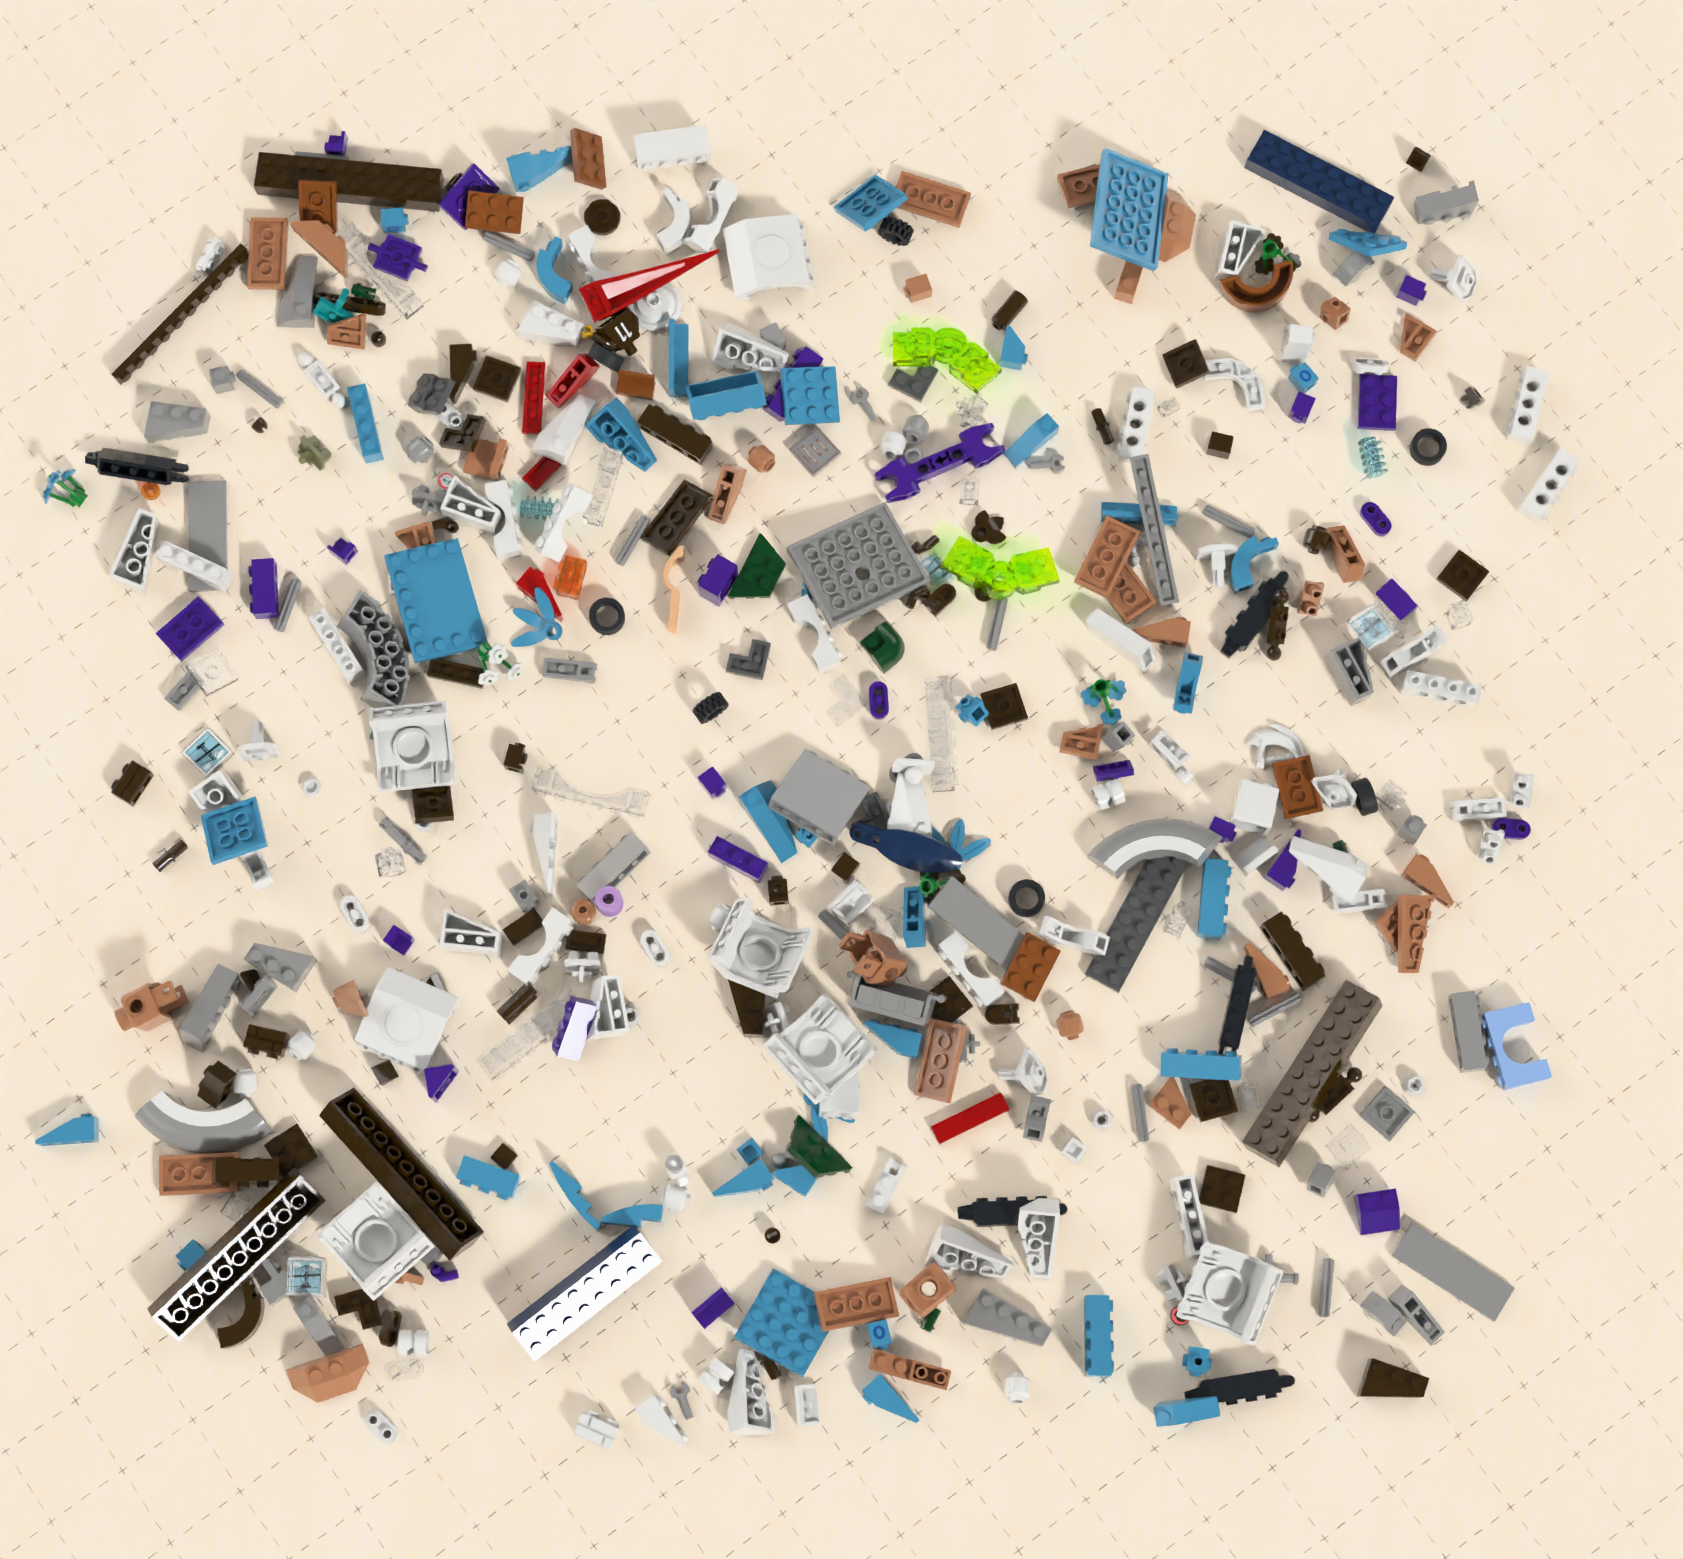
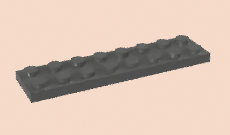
M1172 856L1145 861L1106 933L1110 937L1106 954L1094 955L1084 974L1085 976L1119 993L1189 862Z

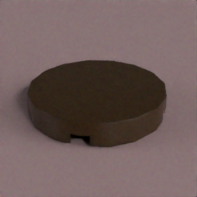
M598 199L591 202L584 212L585 224L596 235L606 236L611 234L620 224L621 215L618 207L607 199Z

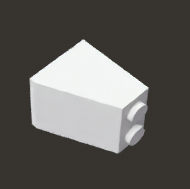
M1251 778L1242 779L1239 784L1230 823L1236 825V829L1267 836L1272 827L1279 789L1270 783H1264L1263 785L1256 783L1257 781Z

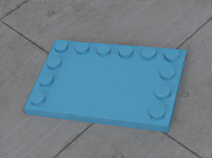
M1105 148L1101 153L1090 247L1154 272L1158 268L1169 174Z
M458 538L384 555L414 664L478 649L481 644L488 643Z

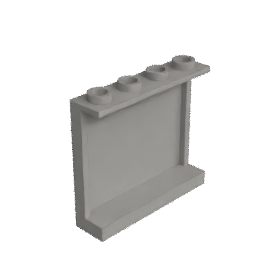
M804 749L770 798L768 808L834 846L841 832L865 796L868 795L870 786L864 781L851 776L847 771L837 768L830 761H825L818 757L816 753Z

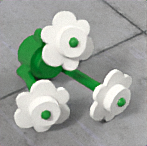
M483 643L479 646L477 652L480 656L477 659L484 670V673L479 675V684L490 685L499 679L498 671L487 669L485 661L491 664H504L509 669L506 677L508 681L516 679L521 675L523 670L522 663H515L511 666L504 660L508 656L504 645L495 644L492 647L489 643Z

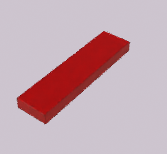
M527 361L523 434L539 435L542 431L545 362Z
M1000 1092L932 1125L931 1129L940 1145L1010 1109Z

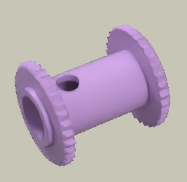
M605 886L597 891L595 902L599 912L607 917H614L620 914L624 905L620 891L612 886ZM608 899L614 900L611 904L606 903Z

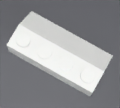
M707 125L634 134L639 170L649 171L658 167L669 168L672 165L686 166L689 163H705L711 160Z

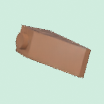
M1128 261L1125 262L1114 299L1132 304L1143 267Z
M733 464L722 465L707 519L726 524L743 486L747 469Z
M1345 525L1327 528L1336 569L1343 583L1360 581L1365 563Z
M1176 617L1133 629L1132 631L1149 642L1186 648L1191 621H1187L1184 617Z
M1416 854L1401 876L1426 894L1435 895L1434 899L1449 909L1454 904V901L1435 867L1430 863L1429 858L1422 854Z
M1249 942L1246 943L1243 948L1247 956L1253 957L1251 967L1255 968V977L1265 1000L1288 992L1289 986H1291L1288 976L1284 975L1276 965Z
M354 979L333 990L335 997L332 1000L337 1008L341 1007L343 1013L363 1017L369 1015L363 995Z

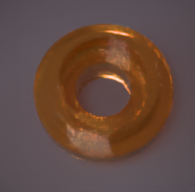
M147 482L142 486L141 494L146 500H155L160 495V487L158 484ZM154 489L153 494H148V491Z

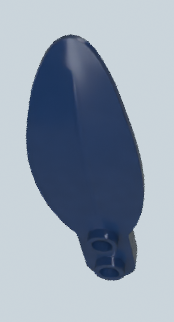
M864 822L854 823L849 831L850 837L854 841L876 848L890 861L910 870L924 873H944L952 871L962 864V856L956 850L919 833L901 829L883 830ZM857 830L861 831V836L856 834ZM874 837H879L880 842H876Z

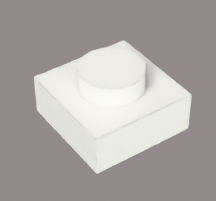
M1072 1137L1061 1154L1077 1165L1088 1148Z

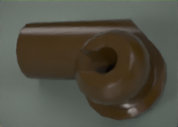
M449 517L431 521L434 530L444 528L452 534L459 530L458 523Z
M933 535L922 545L916 541L911 548L915 551V554L920 555L932 549L940 540L936 535Z

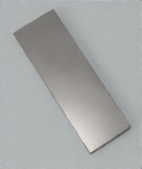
M227 481L188 482L189 552L228 569ZM189 574L190 592L219 591Z
M951 876L927 907L1006 971L1024 934Z
M1413 1222L1392 1254L1393 1258L1493 1322L1496 1321L1515 1289L1512 1285Z

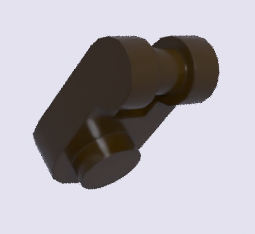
M943 584L929 595L922 604L926 608L929 607L932 611L931 613L937 617L955 600L956 589L951 584ZM935 599L941 602L938 606L934 603Z
M1019 1004L990 1005L985 1010V1020L991 1025L1020 1024V1017H1018ZM1004 1011H1010L1009 1018H1004Z
M384 1310L381 1314L383 1324L379 1332V1340L381 1345L392 1347L398 1337L402 1315L399 1311Z

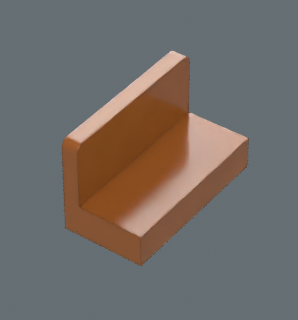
M618 370L616 395L653 400L656 385L654 375Z

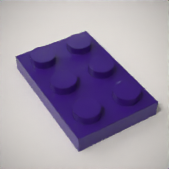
M472 163L440 201L438 206L463 230H467L468 228H465L468 191L496 194L500 188L475 163Z
M1360 374L1357 429L1395 431L1397 376Z
M198 596L155 634L182 662L225 624Z

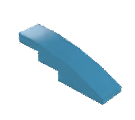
M551 1161L549 1163L568 1200L579 1214L598 1231L602 1224L588 1213L593 1206L578 1194L583 1187Z

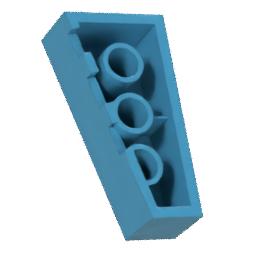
M1109 1295L1084 1296L1085 1377H1110L1114 1373V1361H1112L1111 1352H1114V1342L1111 1340L1113 1320H1110V1312H1113V1300H1110Z

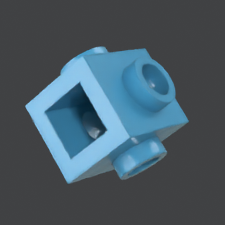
M969 694L962 698L955 706L960 720L964 723L969 722L974 726H977L989 714L983 706V701L977 696L974 698Z
M1188 1347L1187 1354L1183 1355L1182 1366H1185V1371L1190 1372V1376L1201 1377V1374H1206L1207 1370L1211 1369L1212 1358H1209L1210 1349ZM1195 1359L1199 1360V1365L1195 1364Z

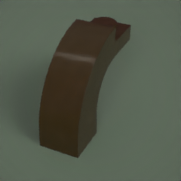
M250 1280L241 1282L245 1310L240 1320L233 1325L217 1329L221 1349H229L243 1344L256 1333L261 1325L265 1310L264 1299L255 1298V1296H258L257 1286Z

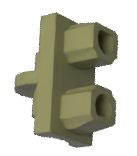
M305 435L300 437L301 443L298 446L300 450L297 452L300 455L298 462L300 464L307 462L309 466L314 464L319 471L324 469L325 463L331 458V452L327 448H323L320 451L317 449L320 441L315 435L308 438Z

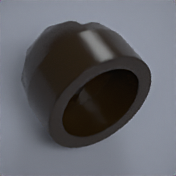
M375 331L371 336L372 344L375 347H382L386 344L387 339L383 332Z
M259 417L251 426L257 433H264L263 427L266 430L268 429V424L262 417Z
M775 1227L768 1228L764 1233L768 1243L774 1244L780 1240V1232ZM776 1231L777 1234L769 1238L767 1237V1235Z

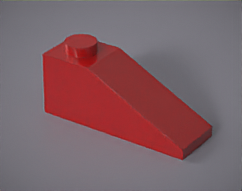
M578 354L545 396L557 408H560L592 378L601 366L587 354Z
M529 567L515 583L517 589L537 604L534 591L536 587H539L549 598L555 618L562 622L563 616L546 582L545 574L538 568L534 570L532 567Z

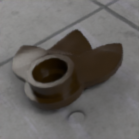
M985 510L981 511L975 517V526L971 531L972 538L979 543L987 541L990 544H999L1003 542L1006 536L1000 531L1004 524V518L998 516L989 518ZM982 531L984 535L978 536L977 533Z

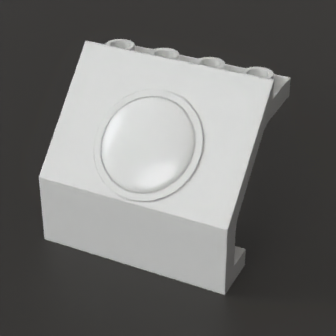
M797 213L743 219L723 229L735 298L748 301L752 299V293L763 289L797 286L810 291L815 288L814 276L810 266L811 260L807 250L808 243L804 234V224L802 220L798 219Z
M446 700L369 709V724L373 731L377 764L378 793L455 784L456 773Z
M750 897L737 899L707 959L724 978L777 999L780 992H786L789 989L814 931L811 927L791 930L772 923L753 913L751 907L754 901Z
M388 967L377 984L367 1007L369 1015L362 1019L354 1039L356 1046L364 1051L372 1052L380 1058L393 1061L399 1066L409 1068L417 1074L425 1075L424 1069L431 1068L432 1057L450 1015L454 1014L457 1010L459 997Z
M827 993L822 994L801 1017L779 1034L777 1032L773 1034L762 1046L815 1105L835 1092L866 1065L878 1051L876 1046Z
M378 1181L316 1234L373 1301L435 1247Z
M1207 1240L1200 1248L1199 1259L1193 1266L1192 1277L1185 1286V1294L1178 1304L1176 1316L1181 1319L1202 1323L1233 1335L1246 1344L1255 1345L1284 1270L1258 1258Z

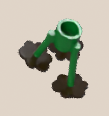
M1270 233L1267 235V239L1263 240L1264 245L1262 249L1264 253L1259 260L1255 261V271L1258 274L1268 275L1269 272H1272L1275 265L1272 258H1275L1277 255L1283 258L1282 262L1292 260L1293 272L1301 266L1302 262L1299 260L1300 256L1298 254L1290 252L1286 256L1281 251L1284 247L1283 242H1281V236Z
M961 870L949 871V877L953 876L964 885L966 877L964 874H961ZM920 872L921 882L919 888L924 893V901L928 902L927 905L930 904L940 891L938 886L944 885L947 880L937 882L940 873Z

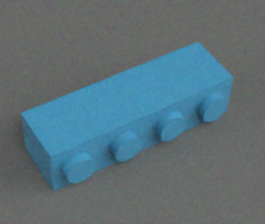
M366 384L347 387L362 455L366 464L384 460Z
M1206 858L1203 862L1197 937L1220 940L1222 934H1226L1227 923L1223 922L1224 915L1227 916L1228 904H1225V899L1229 897L1230 885H1227V878L1231 877V866H1228L1229 860Z
M1166 1048V1051L1161 1053L1160 1076L1233 1081L1241 1079L1242 1055H1237L1236 1051H1225V1054H1217V1050H1206V1053H1198L1197 1049H1186V1052H1178V1048Z

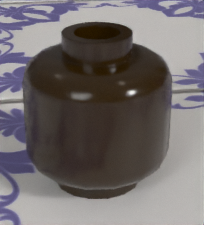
M1313 525L1312 528L1306 530L1303 546L1308 549V553L1318 555L1319 552L1327 549L1330 538L1327 529Z

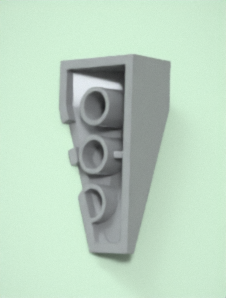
M318 257L298 258L278 306L277 327L314 328L315 315L312 312L315 308Z

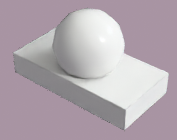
M897 758L892 765V772L905 773L904 776L908 783L917 784L923 779V774L930 775L935 767V762L924 759Z

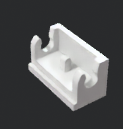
M1164 730L1150 741L1149 747L1175 772L1191 758Z
M855 879L828 907L834 916L846 926H849L875 899Z
M816 1384L794 1386L798 1427L820 1425Z

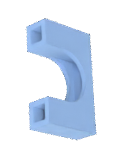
M1530 1002L1481 1015L1483 1019L1481 1028L1485 1030L1487 1036L1486 1046L1488 1049H1491V1063L1493 1068L1497 1069V1083L1499 1087H1502L1503 1091L1552 1078L1547 1058L1521 1064L1508 1058L1503 1049V1037L1507 1030L1531 1024L1535 1021Z

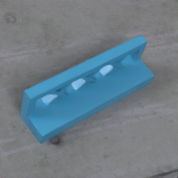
M669 319V396L687 397L685 385H688L689 324H675V319Z
M1101 503V522H1104L1106 516H1109L1122 523L1143 524L1139 504ZM1159 505L1163 525L1176 526L1178 521L1177 506Z

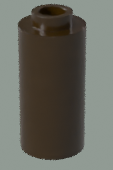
M1014 290L991 318L993 327L999 331L1006 330L1007 326L1013 322L1026 306L1028 299L1021 292Z
M524 984L496 1012L510 1025L538 998L536 996L538 992L530 984L528 986Z

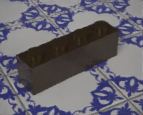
M648 404L637 421L639 429L702 465L713 448L711 438L704 433L699 434L693 426L689 424L684 425L679 422L680 420L672 414L669 416L664 413V410L658 405Z
M1281 911L1262 923L1259 928L1301 990L1305 991L1326 976L1324 974L1325 970L1313 958L1314 954L1303 943L1301 934L1294 930L1288 915H1284Z

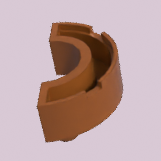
M1292 260L1275 264L1272 270V280L1263 287L1253 288L1247 286L1236 275L1220 280V292L1232 306L1246 312L1269 310L1278 305L1289 290L1293 278Z

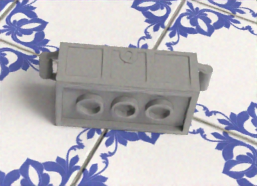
M854 970L847 972L848 978H856L849 1003L851 1007L921 1026L929 1024L935 1001L943 1003L947 999L944 994L938 995L896 982L889 988L865 982L862 975L855 973Z

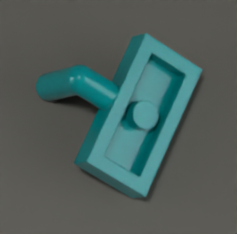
M343 288L335 304L321 297L312 314L330 324L354 317L352 313L342 308L349 290Z

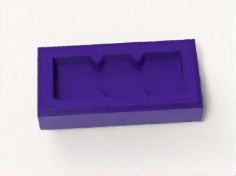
M1130 760L1093 766V773L1096 781L1099 782L1133 776L1134 768Z

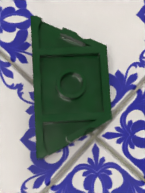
M759 533L728 595L729 599L771 597L786 567V563L763 534Z
M798 1115L793 1122L794 1129L790 1135L791 1141L788 1144L787 1151L815 1178H820L824 1175L833 1176L838 1172L849 1173L853 1167Z

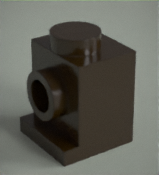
M517 742L514 745L509 744L503 764L505 770L524 774L525 770L522 764H526L528 757L525 751L526 745Z
M781 875L772 876L771 880H767L770 906L789 904L787 879H783ZM780 886L782 889L780 892H776L774 888Z

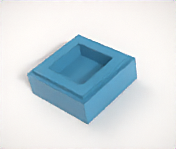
M753 1138L736 1149L747 1165L764 1154Z

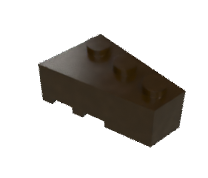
M728 979L743 1036L747 1038H764L766 994Z
M279 1156L272 1159L254 1157V1159L215 1158L212 1160V1184H217V1188H229V1184H237V1188H249V1184L257 1185V1188H269V1185L279 1181Z
M1369 1358L1356 1397L1422 1398L1425 1395L1429 1378L1386 1362Z

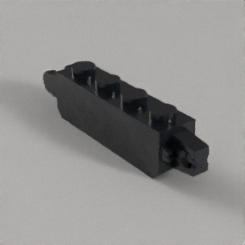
M104 447L101 451L88 452L85 455V463L94 465L100 475L161 485H170L172 482L186 483L189 480L188 475L177 473L189 471V466L177 463V459Z
M1282 570L1274 579L1270 577L1267 582L1263 581L1257 589L1260 592L1256 597L1252 595L1247 602L1248 608L1245 611L1241 610L1235 618L1238 620L1234 626L1231 624L1225 631L1227 636L1220 651L1222 655L1229 659L1237 651H1245L1269 620L1271 606H1276L1277 604L1274 600V593L1279 589L1286 590L1284 586L1289 578L1287 571Z
M1245 955L1243 964H1238L1234 971L1218 1039L1219 1049L1217 1054H1224V1047L1231 1048V1051L1239 1049L1256 976L1255 968L1251 967L1253 961L1251 956Z
M1027 1196L1016 1197V1200H1008V1197H997L996 1201H988V1198H976V1202L958 1207V1219L973 1221L976 1227L1018 1226L1020 1208L1038 1198L1047 1199V1196H1035L1033 1200H1028ZM1059 1203L1060 1215L1062 1216L1067 1213L1068 1208L1066 1204Z
M1275 1369L1202 1380L1197 1385V1388L1185 1391L1184 1398L1217 1396L1218 1403L1226 1402V1406L1238 1404L1239 1399H1245L1246 1402L1258 1401L1257 1396L1265 1395V1399L1276 1398L1277 1393L1282 1392L1281 1388L1293 1386L1296 1379L1291 1375L1279 1376Z

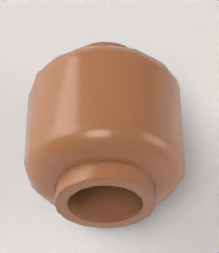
M765 445L753 446L749 450L748 463L759 473L769 472L775 466V454Z
M579 899L572 905L571 915L577 924L585 926L595 920L597 910L590 900Z
M1074 1010L1060 1013V1017L1056 1020L1059 1035L1067 1037L1068 1040L1079 1038L1078 1034L1084 1030L1081 1015L1075 1013Z

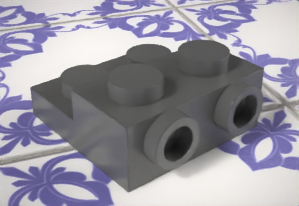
M423 373L417 380V387L414 393L409 397L408 406L417 413L440 415L456 382L450 378H439L435 374Z

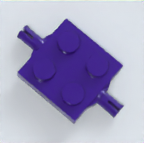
M390 234L387 235L381 246L371 242L368 245V250L377 253V258L373 264L374 269L407 282L415 269L426 272V269H428V265L419 262V257L423 251L421 246Z

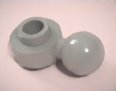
M788 1144L785 1148V1153H775L772 1156L771 1163L774 1167L783 1168L788 1159L797 1161L787 1151Z

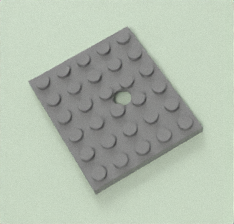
M886 502L797 541L786 548L830 629L930 583V579ZM858 568L867 569L870 576L866 580H860L857 578L855 571Z

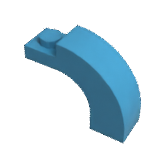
M555 236L553 241L548 243L546 251L539 250L536 267L544 291L551 298L565 305L573 291L572 282L561 278L553 270L554 263L563 248L562 239Z
M1254 536L1238 548L1229 570L1230 584L1234 594L1253 587L1254 581L1249 570V563L1258 555L1276 550L1279 545L1277 537H1266L1258 542L1257 537Z
M1189 652L1184 653L1172 706L1173 710L1181 714H1192L1197 683L1203 663L1202 655Z

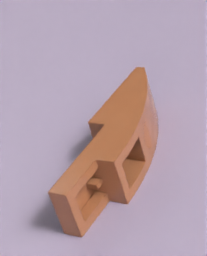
M875 1349L872 1350L868 1366L870 1370L947 1390L951 1370Z

